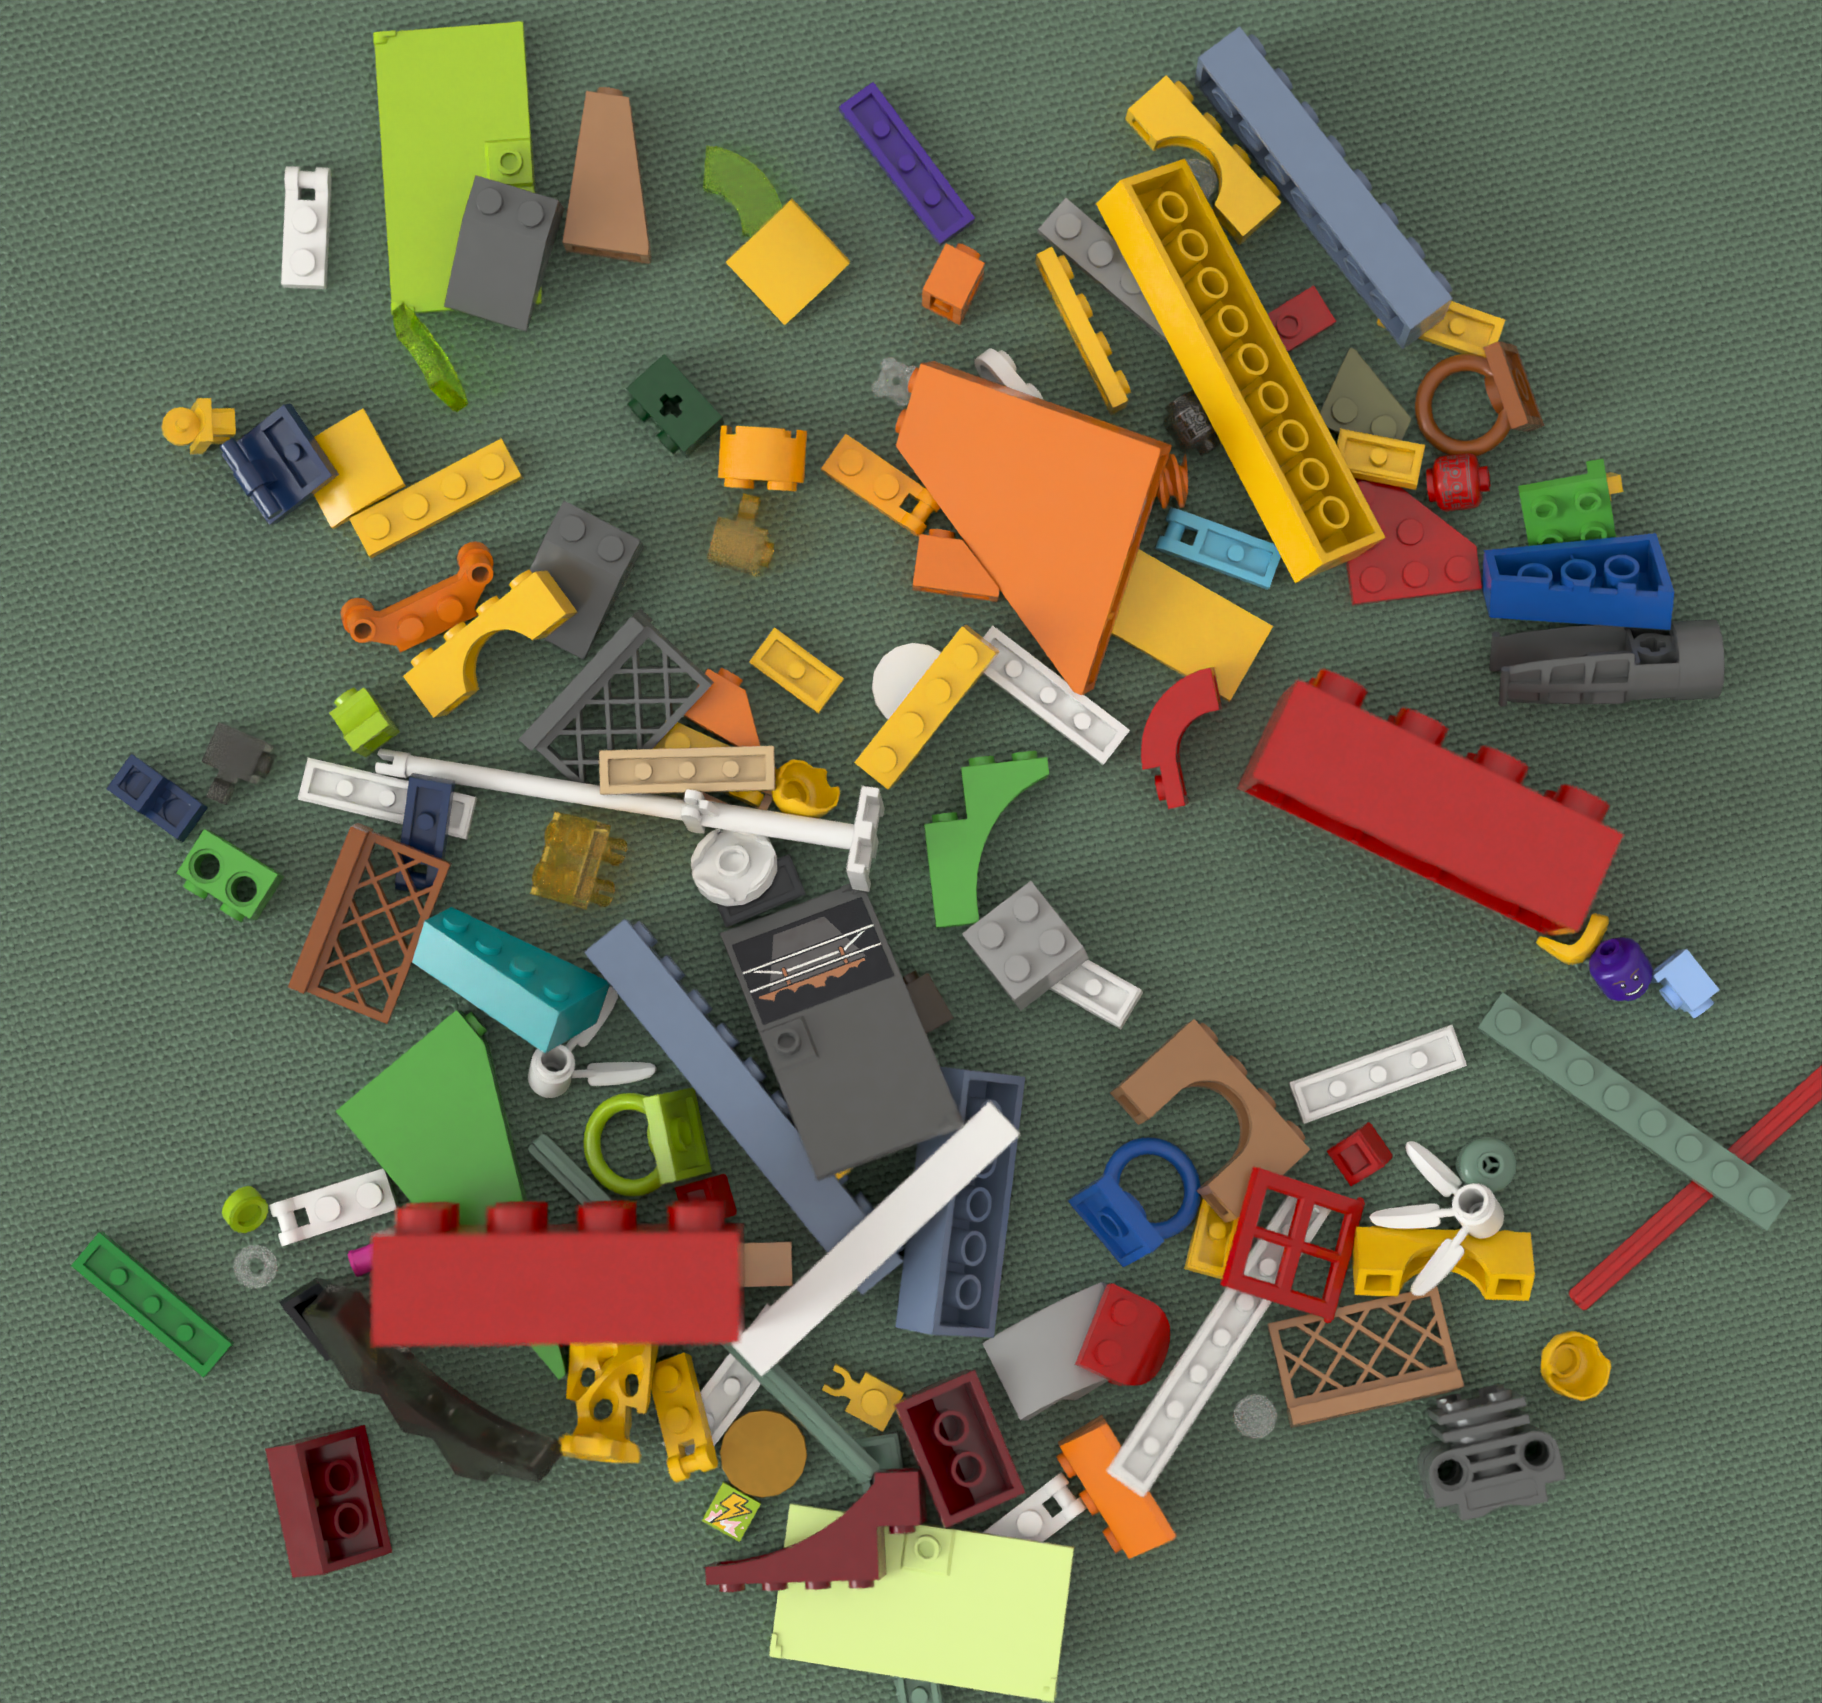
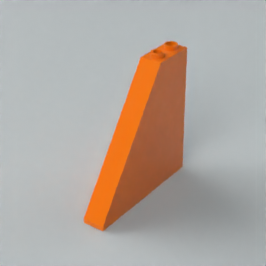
M936 361L921 363L919 368L914 369L908 383V392L911 393L908 407L901 411L896 423L895 432L899 434L896 447L999 587V590L1072 691L1079 695H1084L1094 689L1172 445Z

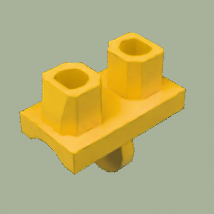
M198 398L190 409L178 407L167 412L162 420L161 428L163 435L167 441L174 445L184 446L192 443L190 445V454H204L211 444H223L230 437L235 436V409L212 408L211 398Z

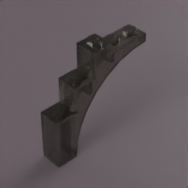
M329 1284L302 1314L349 1388L380 1395L401 1430L405 1433L432 1438L455 1475L486 1482L495 1473L540 1483L564 1454L561 1452L562 1445L558 1439L532 1432L476 1404L435 1374L405 1345L372 1346V1307L359 1289Z

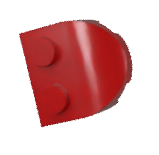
M1113 1283L1107 1284L1075 1365L1109 1380L1108 1383L1113 1385L1136 1386L1151 1381L1160 1371L1169 1349L1170 1325L1167 1316L1158 1305Z

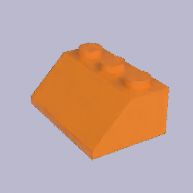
M1102 1415L1058 1441L1063 1452L1058 1454L1056 1458L1069 1479L1077 1474L1085 1490L1080 1492L1079 1495L1092 1516L1100 1512L1109 1527L1102 1530L1115 1553L1123 1549L1130 1559L1177 1537L1149 1491L1145 1496L1141 1497L1106 1472L1122 1446Z

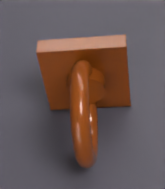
M1498 341L1483 347L1486 357L1475 354L1454 355L1440 361L1428 371L1417 390L1415 415L1420 431L1433 447L1447 455L1473 453L1479 456L1498 446L1511 429L1530 432L1544 426L1516 345ZM1462 371L1476 372L1485 376L1484 383L1488 397L1498 414L1492 428L1481 437L1472 440H1458L1446 435L1437 426L1432 414V400L1439 384L1448 376Z

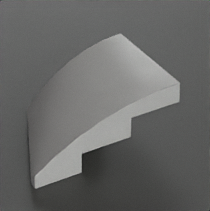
M1100 1282L1068 1296L995 1335L994 1338H990L982 1343L1020 1420L1028 1421L1062 1399L1078 1400L1109 1381L1075 1365L1105 1290L1106 1283Z

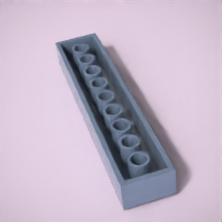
M624 919L584 953L828 1253L875 1208L861 1191L854 1196L844 1183L849 1180L847 1174L839 1180L833 1175L817 1181L795 1123L789 1116L791 1113L782 1093L779 1090L774 1094L768 1091L762 1083L767 1078L765 1072L752 1057H748L744 1061L734 1049L740 1044L738 1039L725 1023L716 1026L707 1014L713 1010L697 989H693L691 992L687 991L680 982L686 975L670 956L665 955L661 959L653 949V946L658 941L644 923L638 921L633 924L631 921ZM904 1244L856 1288L861 1295L903 1262V1256L900 1251L904 1249Z

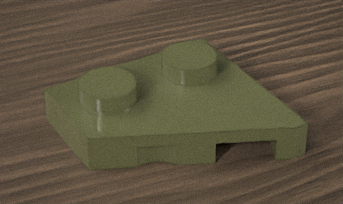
M1349 348L1319 412L1328 430L1338 436L1341 428L1402 440L1412 418L1355 349Z

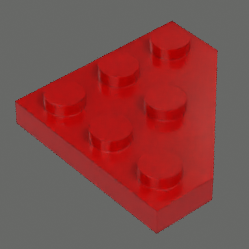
M1354 478L1386 538L1357 558L1346 562L1352 606L1479 591L1482 589L1477 546L1401 487Z

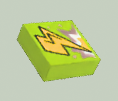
M723 1481L702 1521L740 1542L760 1507L761 1501Z

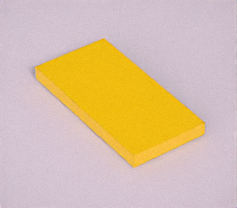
M1138 549L1111 634L1185 677L1196 671L1214 667L1220 697L1230 702L1273 626Z

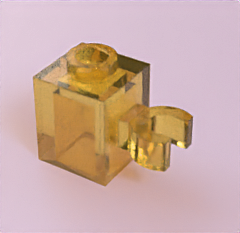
M743 493L736 521L718 516L707 555L709 564L759 577L761 567L769 568L775 543L768 542L770 537L769 530L754 526L761 504L760 497Z

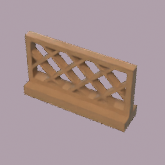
M1437 1286L1421 1296L1413 1295L1412 1292L1399 1294V1296H1388L1337 1308L1334 1319L1339 1318L1353 1327L1341 1348L1319 1335L1325 1325L1324 1318L1313 1314L1267 1324L1291 1428L1454 1392L1464 1387L1461 1372L1457 1367ZM1430 1298L1434 1316L1426 1329L1403 1316L1412 1301ZM1405 1303L1399 1313L1389 1307ZM1382 1309L1396 1318L1383 1339L1361 1325L1371 1310ZM1362 1313L1357 1322L1347 1317L1348 1315ZM1400 1321L1422 1334L1410 1355L1387 1342ZM1320 1322L1315 1332L1304 1326ZM1435 1323L1437 1326L1439 1338L1430 1333ZM1296 1327L1311 1337L1299 1358L1283 1349L1279 1331ZM1357 1331L1380 1344L1367 1365L1345 1351ZM1426 1338L1442 1347L1446 1365L1429 1368L1414 1359ZM1315 1340L1337 1353L1325 1374L1303 1361ZM1384 1347L1406 1360L1397 1376L1387 1378L1371 1368ZM1285 1357L1295 1363L1290 1372H1288ZM1341 1357L1364 1370L1355 1385L1344 1387L1329 1378ZM1410 1364L1420 1369L1419 1371L1404 1374ZM1301 1366L1320 1378L1321 1381L1312 1395L1295 1398L1290 1380L1298 1367ZM1368 1373L1379 1379L1362 1383ZM1325 1383L1335 1388V1390L1319 1393Z

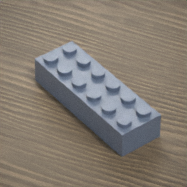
M940 1067L958 1112L961 1113L965 1124L991 1101L1019 1131L1025 1077ZM958 1130L918 1143L914 1172ZM1018 1137L906 1241L896 1328L931 1335L994 1338Z

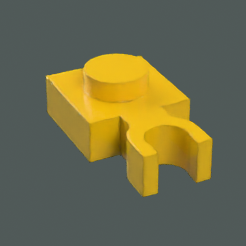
M835 1363L832 1370L840 1373L844 1377L845 1383L842 1387L836 1389L825 1383L822 1390L832 1396H846L849 1398L850 1401L845 1411L883 1432L895 1411L894 1404L901 1400L904 1392L868 1372H865L859 1383L851 1377L847 1369Z

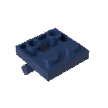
M283 404L237 442L234 438H231L220 446L223 452L221 455L234 472L233 476L247 497L253 500L269 525L277 524L339 475L292 404Z

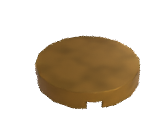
M770 1409L749 1411L736 1419L724 1434L720 1450L722 1468L731 1484L745 1494L761 1498L779 1495L791 1488L803 1473L807 1458L805 1437L797 1424L782 1412Z

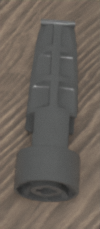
M1715 619L1671 621L1670 630L1585 625L1522 632L1500 637L1501 634L1499 632L1492 633L1489 670L1501 672L1499 706H1506L1507 701L1534 704H1621L1641 699L1670 698L1674 701L1717 699L1721 695L1725 669L1724 647L1720 626Z

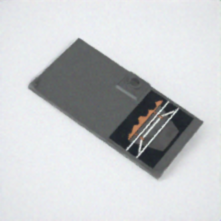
M851 883L841 886L838 890L720 933L817 1181L938 1135L943 1136L965 1125L867 891L852 889Z

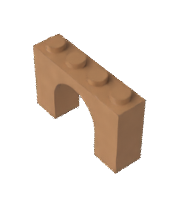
M1193 1019L1182 1026L1114 1088L1110 1094L1138 1125L1149 1120L1179 1091L1189 1087L1211 1089L1222 1095L1232 1105L1240 1125V1138L1237 1149L1230 1160L1197 1190L1218 1216L1227 1223L1238 1218L1240 1215L1253 1167L1284 1175L1310 1148L1303 1142L1305 1136L1299 1127L1291 1121H1285L1275 1110L1276 1103L1265 1090L1261 1088L1256 1089L1247 1079V1071L1243 1064L1235 1057L1227 1056L1217 1045L1218 1038L1216 1034L1204 1023L1199 1024Z

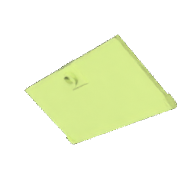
M791 1503L789 1505L784 1548L821 1531L846 1511ZM927 1523L915 1525L916 1532L907 1534L889 1533V1526H884L886 1575L880 1580H874V1587L853 1589L848 1588V1581H831V1588L808 1590L805 1589V1582L788 1583V1589L778 1591L774 1627L769 1649L770 1657L1021 1696L1054 1703L1057 1695L1056 1687L1074 1547L953 1527L944 1528V1526Z

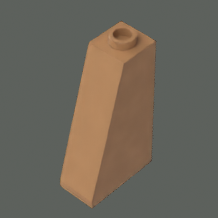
M599 87L597 92L586 91L562 243L566 252L651 264V246L633 112L629 97L623 96V92L608 87Z

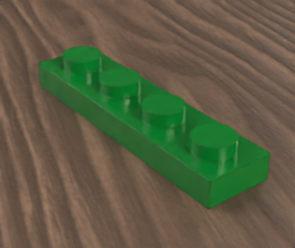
M103 1231L94 1237L71 1265L203 1378L212 1371L234 1344L230 1338Z

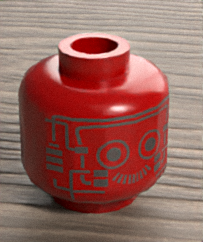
M1473 453L1439 456L1435 459L1433 468L1426 469L1429 501L1436 502L1442 511L1477 508L1482 501V492H1490L1491 490L1488 466H1480L1478 458Z

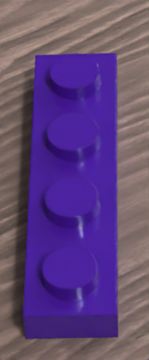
M874 82L839 106L840 113L940 247L975 222V217Z

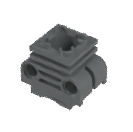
M1504 1384L1478 1389L1480 1396L1461 1400L1460 1394L1439 1397L1436 1399L1437 1406L1426 1408L1428 1417L1437 1422V1424L1430 1425L1432 1434L1441 1441L1426 1445L1421 1450L1417 1462L1424 1498H1433L1436 1508L1449 1506V1510L1452 1513L1456 1512L1462 1521L1478 1518L1506 1505L1531 1506L1548 1502L1545 1484L1566 1479L1560 1450L1556 1441L1546 1432L1529 1424V1414L1518 1408L1527 1406L1525 1397L1510 1388H1504ZM1536 1440L1537 1448L1535 1452L1529 1457H1524L1525 1446L1530 1441ZM1451 1459V1471L1445 1476L1438 1477L1437 1470L1439 1465L1443 1461Z

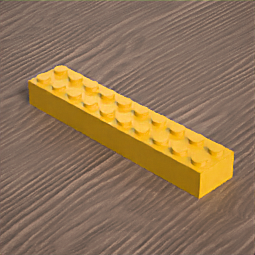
M1186 159L1120 180L1096 205L1295 584L1357 558L1386 537Z

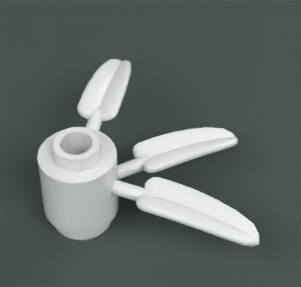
M613 987L608 989L600 1016L595 1025L571 1038L565 1046L559 1045L546 1054L539 1049L534 1052L528 1072V1082L536 1094L546 1098L558 1097L567 1091L572 1078H588V1083L591 1086H610L641 1081L651 1077L656 1072V1066L646 1062L590 1063L587 1066V1070H574L575 1059L571 1051L577 1044L581 1047L588 1045L608 1018L618 999V993Z
M1410 1141L1406 1143L1405 1147L1409 1158L1422 1175L1444 1197H1450L1452 1193L1455 1195L1452 1201V1208L1440 1209L1439 1205L1435 1203L1375 1211L1369 1218L1377 1226L1397 1229L1436 1227L1440 1224L1441 1217L1455 1216L1462 1226L1461 1230L1453 1240L1446 1239L1443 1241L1414 1281L1411 1292L1413 1295L1421 1296L1438 1285L1464 1254V1248L1460 1244L1467 1234L1475 1238H1488L1494 1235L1503 1224L1504 1212L1489 1188L1481 1184H1468L1459 1189L1462 1181L1448 1166L1419 1143Z

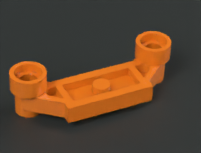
M481 542L465 544L457 554V562L460 568L457 574L381 611H375L371 602L364 598L350 599L343 605L340 613L345 630L356 642L366 643L372 641L397 646L401 653L453 628L463 621L465 622L478 616L475 606L485 586L493 578L492 569L494 561L489 548Z

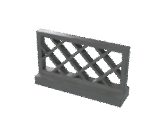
M641 608L628 619L519 738L530 751L535 748L570 781L591 784L587 780L586 765L599 764V757H585L584 735L607 734V750H615L614 734H637V749H653L714 683L651 624L653 620ZM648 638L662 650L663 666H640L639 648ZM632 656L633 666L622 667ZM670 658L679 666H670ZM633 673L634 697H612L611 678L615 674ZM640 673H663L665 696H642ZM671 673H687L699 684V687L690 696H672ZM604 686V697H594ZM665 703L666 722L662 726L643 727L642 704ZM672 703H683L673 713ZM587 704H605L606 727H583L582 709ZM612 704H635L636 727H613ZM575 718L576 728H566ZM644 734H654L644 744ZM558 735H577L578 757L563 758L550 744ZM571 765H578L579 772Z

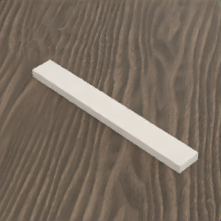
M989 1101L743 1332L740 1342L732 1343L735 1349L762 1377L1020 1135V1132Z
M1286 1196L1265 1229L1288 1236L1297 1199ZM1314 1205L1305 1242L1310 1243L1331 1210ZM1258 1239L1249 1253L1244 1275L1275 1284L1284 1247ZM1230 1288L1225 1289L1106 1470L1107 1473L1141 1497L1147 1494L1271 1304V1301Z

